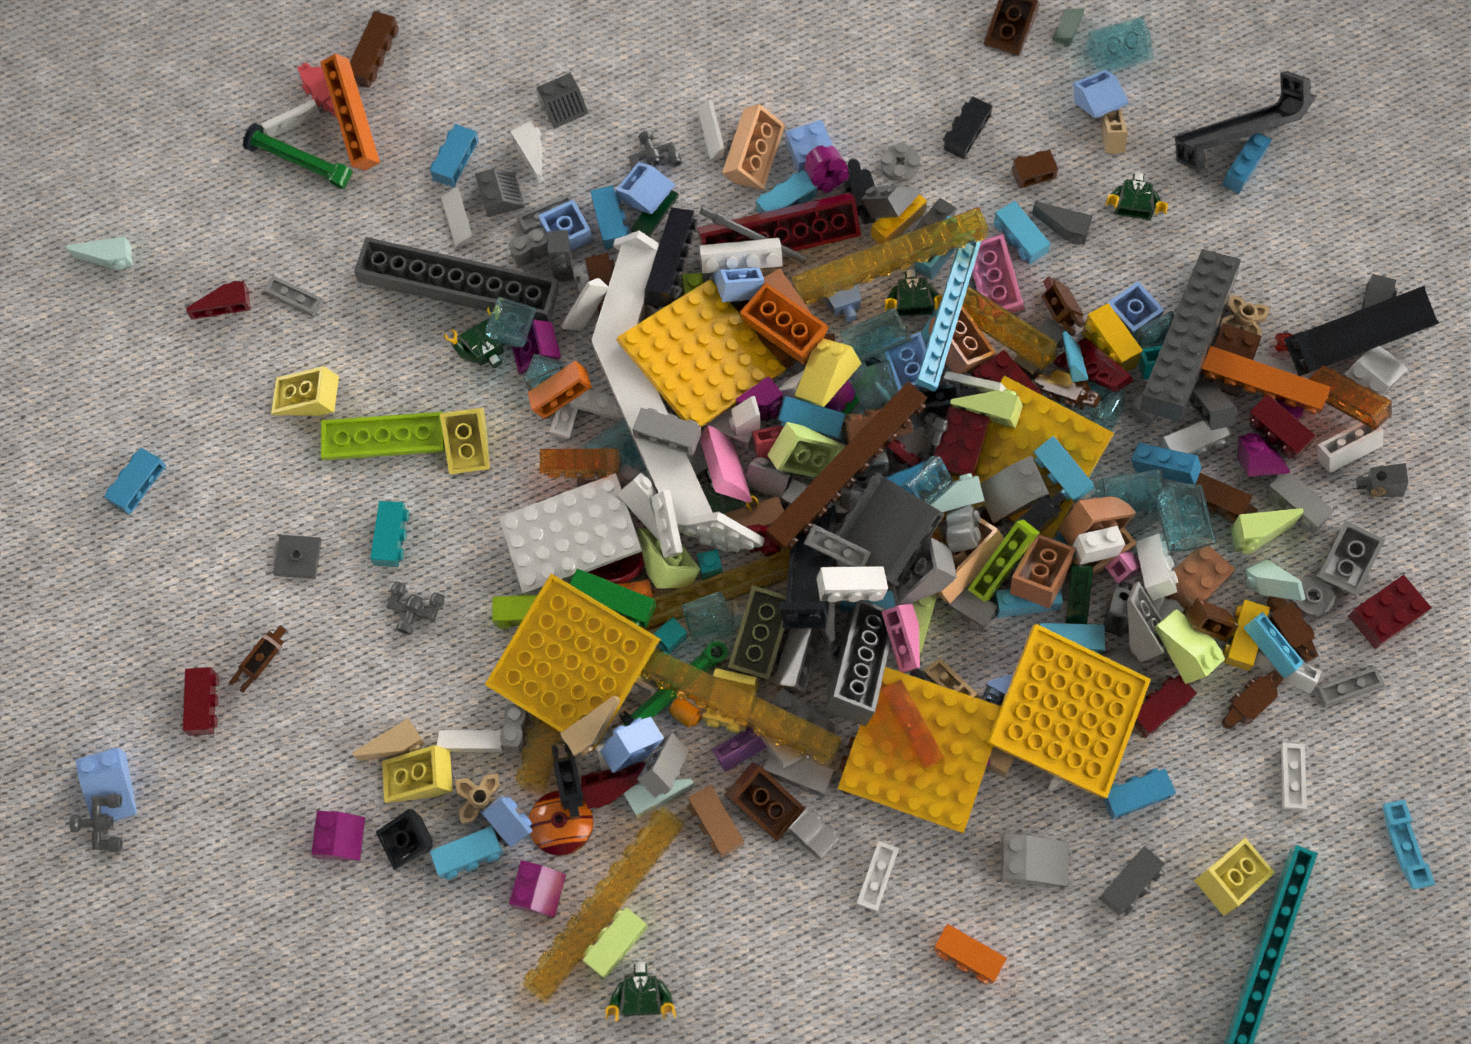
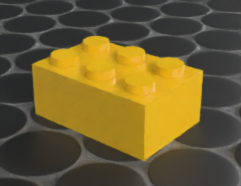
M1107 303L1088 314L1082 330L1083 338L1088 339L1126 372L1136 368L1143 350L1110 304Z

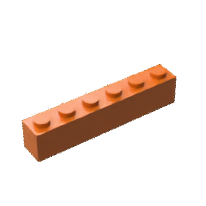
M333 54L320 62L351 166L365 171L379 164L380 160L349 59Z
M1210 346L1201 368V373L1210 380H1216L1217 378L1223 380V383L1228 386L1235 387L1237 385L1243 387V390L1248 393H1261L1264 395L1263 397L1268 394L1274 400L1284 401L1283 404L1286 406L1304 408V412L1312 415L1321 413L1331 388L1330 386Z

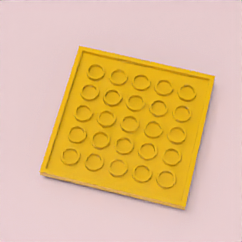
M711 279L619 335L616 339L680 419L695 421L701 428L735 406L736 398L768 376L771 380H774L786 370L780 364V361L759 340L755 331L743 322L741 315L730 302H722L717 286Z
M1004 376L1000 383L1008 390L1017 393L1016 395L1020 398L1023 407L1016 429L993 422L990 423L975 476L979 477L980 483L1027 457L1032 456L1035 459L1036 455L1033 451L1052 436L1058 440L1089 478L1114 436V432ZM1036 463L1051 498H1053L1063 488L1059 483L1054 485L1047 476L1050 472L1045 467L1041 469ZM949 474L944 478L951 484L954 481L960 480L959 477ZM1072 499L1066 500L1060 506L1062 510L1058 513L1059 517L1040 535L1054 539L1058 532V527L1063 522V518L1068 515L1074 505ZM983 501L979 502V504L985 506ZM1030 508L1025 509L1017 514H1014L1008 517L1007 519L1011 520L1012 522H1015Z
M551 573L484 685L561 733L611 697H619L621 701L600 740L592 747L594 749L592 752H594L661 639Z
M1034 624L987 744L1102 799H1107L1151 679L1053 631Z
M885 667L875 713L866 726H859L838 790L964 834L993 746L987 744L1001 706Z

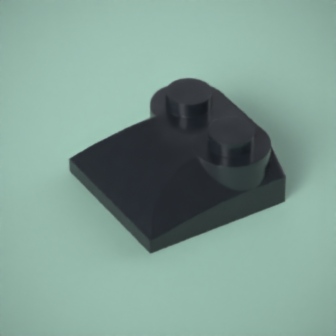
M414 809L406 810L376 831L393 870H397L421 854H427L433 845L431 835L422 817Z

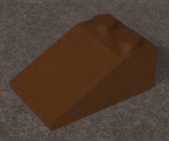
M998 0L983 45L1019 56L1035 21L1040 6L1039 0Z
M1222 323L1213 347L1253 360L1262 336ZM1203 374L1200 382L1207 381L1210 379L1204 377ZM1217 378L1212 380L1220 387L1222 392L1239 397L1242 387L1237 385L1235 387L1228 386L1223 383V380Z
M751 763L724 794L732 804L777 842L806 809L770 774L755 763Z

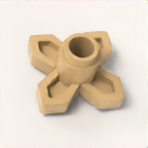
M1231 295L1226 307L1231 316L1224 317L1220 327L1222 323H1226L1261 336L1262 330L1257 323L1266 320L1270 307L1259 303L1254 306L1251 303H1245L1241 297Z
M497 773L485 775L479 786H476L468 778L455 780L456 793L468 800L459 810L461 824L474 822L480 811L484 810L495 800L491 796L500 787ZM476 796H483V802H476Z

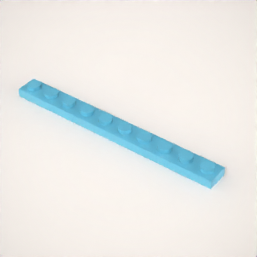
M964 232L960 237L915 383L934 392L941 378L981 244L980 239Z

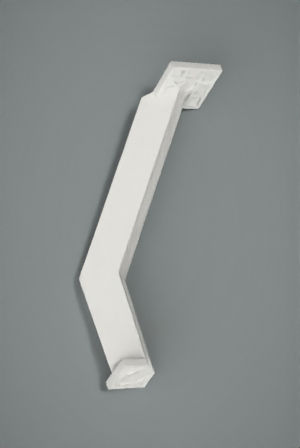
M641 231L615 239L613 247L620 252L591 341L657 494L662 491H670L678 531L683 532L687 536L695 537L699 540V543L709 545L714 550L717 549L720 554L761 547L765 538L720 512H712L686 453L634 438L632 429L641 408H652L661 414H668L657 389L616 341L619 335L643 321L645 313V287L659 244Z

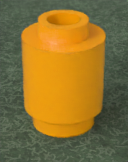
M677 698L669 709L672 717L688 728L696 727L702 718L700 715L701 710L685 699Z

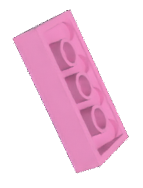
M1001 234L981 241L972 273L984 317H995L1025 310L1004 235Z
M707 425L701 433L700 442L715 492L750 503L752 501L734 443L723 432Z

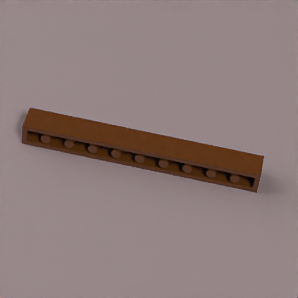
M908 381L766 529V535L783 551L788 547L792 549L799 542L798 537L801 533L806 534L811 529L812 522L817 517L819 519L822 518L828 511L826 507L831 502L835 504L842 496L840 492L845 487L849 489L855 483L856 475L859 472L863 474L870 467L869 462L873 458H879L884 452L883 447L887 443L892 444L898 437L897 432L901 428L905 430L911 424L912 416L915 413L919 415L925 409L927 397Z

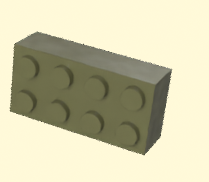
M752 585L728 669L769 681L784 628H782L780 605L781 602H786V595Z

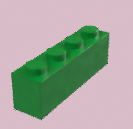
M578 568L570 582V585L643 628H647L656 608L655 599Z

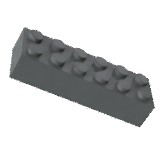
M859 600L854 603L848 614L825 711L866 726L876 710L891 642L882 615V611L887 609L864 600Z

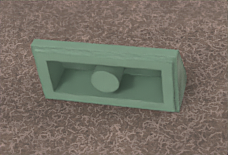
M1065 9L1053 40L1071 46L1085 9Z

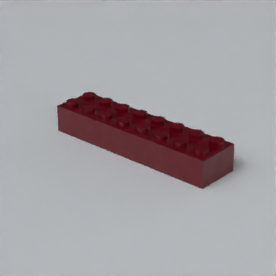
M851 193L732 220L769 239L779 238L781 245L794 251L861 236L856 201ZM711 224L697 228L700 245L753 240L724 225Z

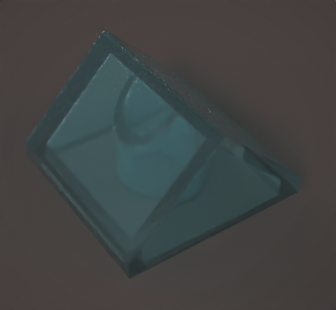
M534 354L524 377L528 392L564 368L562 362Z
M932 456L901 486L911 494L930 504L953 479L939 456Z

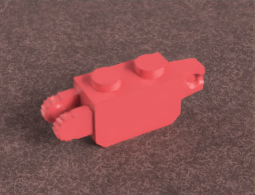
M305 62L297 68L303 82L301 85L302 89L307 95H312V99H314L318 108L321 106L325 112L329 110L336 117L322 67L316 66L312 68Z

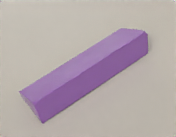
M751 726L746 732L742 731L713 748L712 752L726 772L764 750L767 746Z

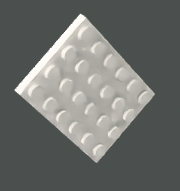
M616 473L499 517L524 595L542 589L551 573L562 580H567L574 576L577 568L588 572L643 551L628 506L617 495L622 488Z

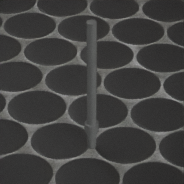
M705 207L700 209L699 214L713 220L712 222L719 226L724 225L753 240L769 239L726 218L720 212L715 213ZM781 245L782 254L802 264L806 263V256Z

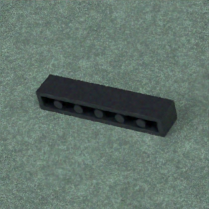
M671 207L645 287V304L666 307L670 304L671 300L675 299V286H679L680 283L679 273L684 270V258H687L689 254L688 244H692L693 241L692 231H696L697 228L694 210Z

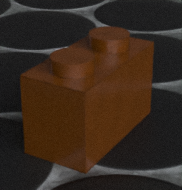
M1051 150L1038 151L1026 157L1020 156L1013 160L1011 170L1019 189L1056 179L1058 167Z
M1198 598L1185 613V616L1196 631L1225 642L1239 627L1228 610Z

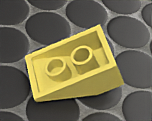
M827 339L819 342L810 354L795 393L796 399L824 407L862 364L852 346Z
M322 366L276 377L271 414L321 416L334 413L339 376Z
M484 407L441 413L440 418L449 475L490 469Z
M433 745L382 761L384 803L431 798L453 792L450 750Z
M1244 838L1194 881L1220 913L1225 916L1243 903L1275 872L1250 842Z

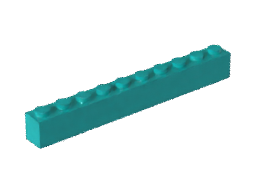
M1297 844L1289 850L1223 1044H1254L1318 855L1317 852Z

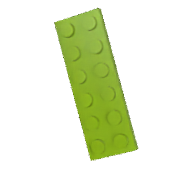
M443 412L321 420V458L325 461L445 452L440 414Z

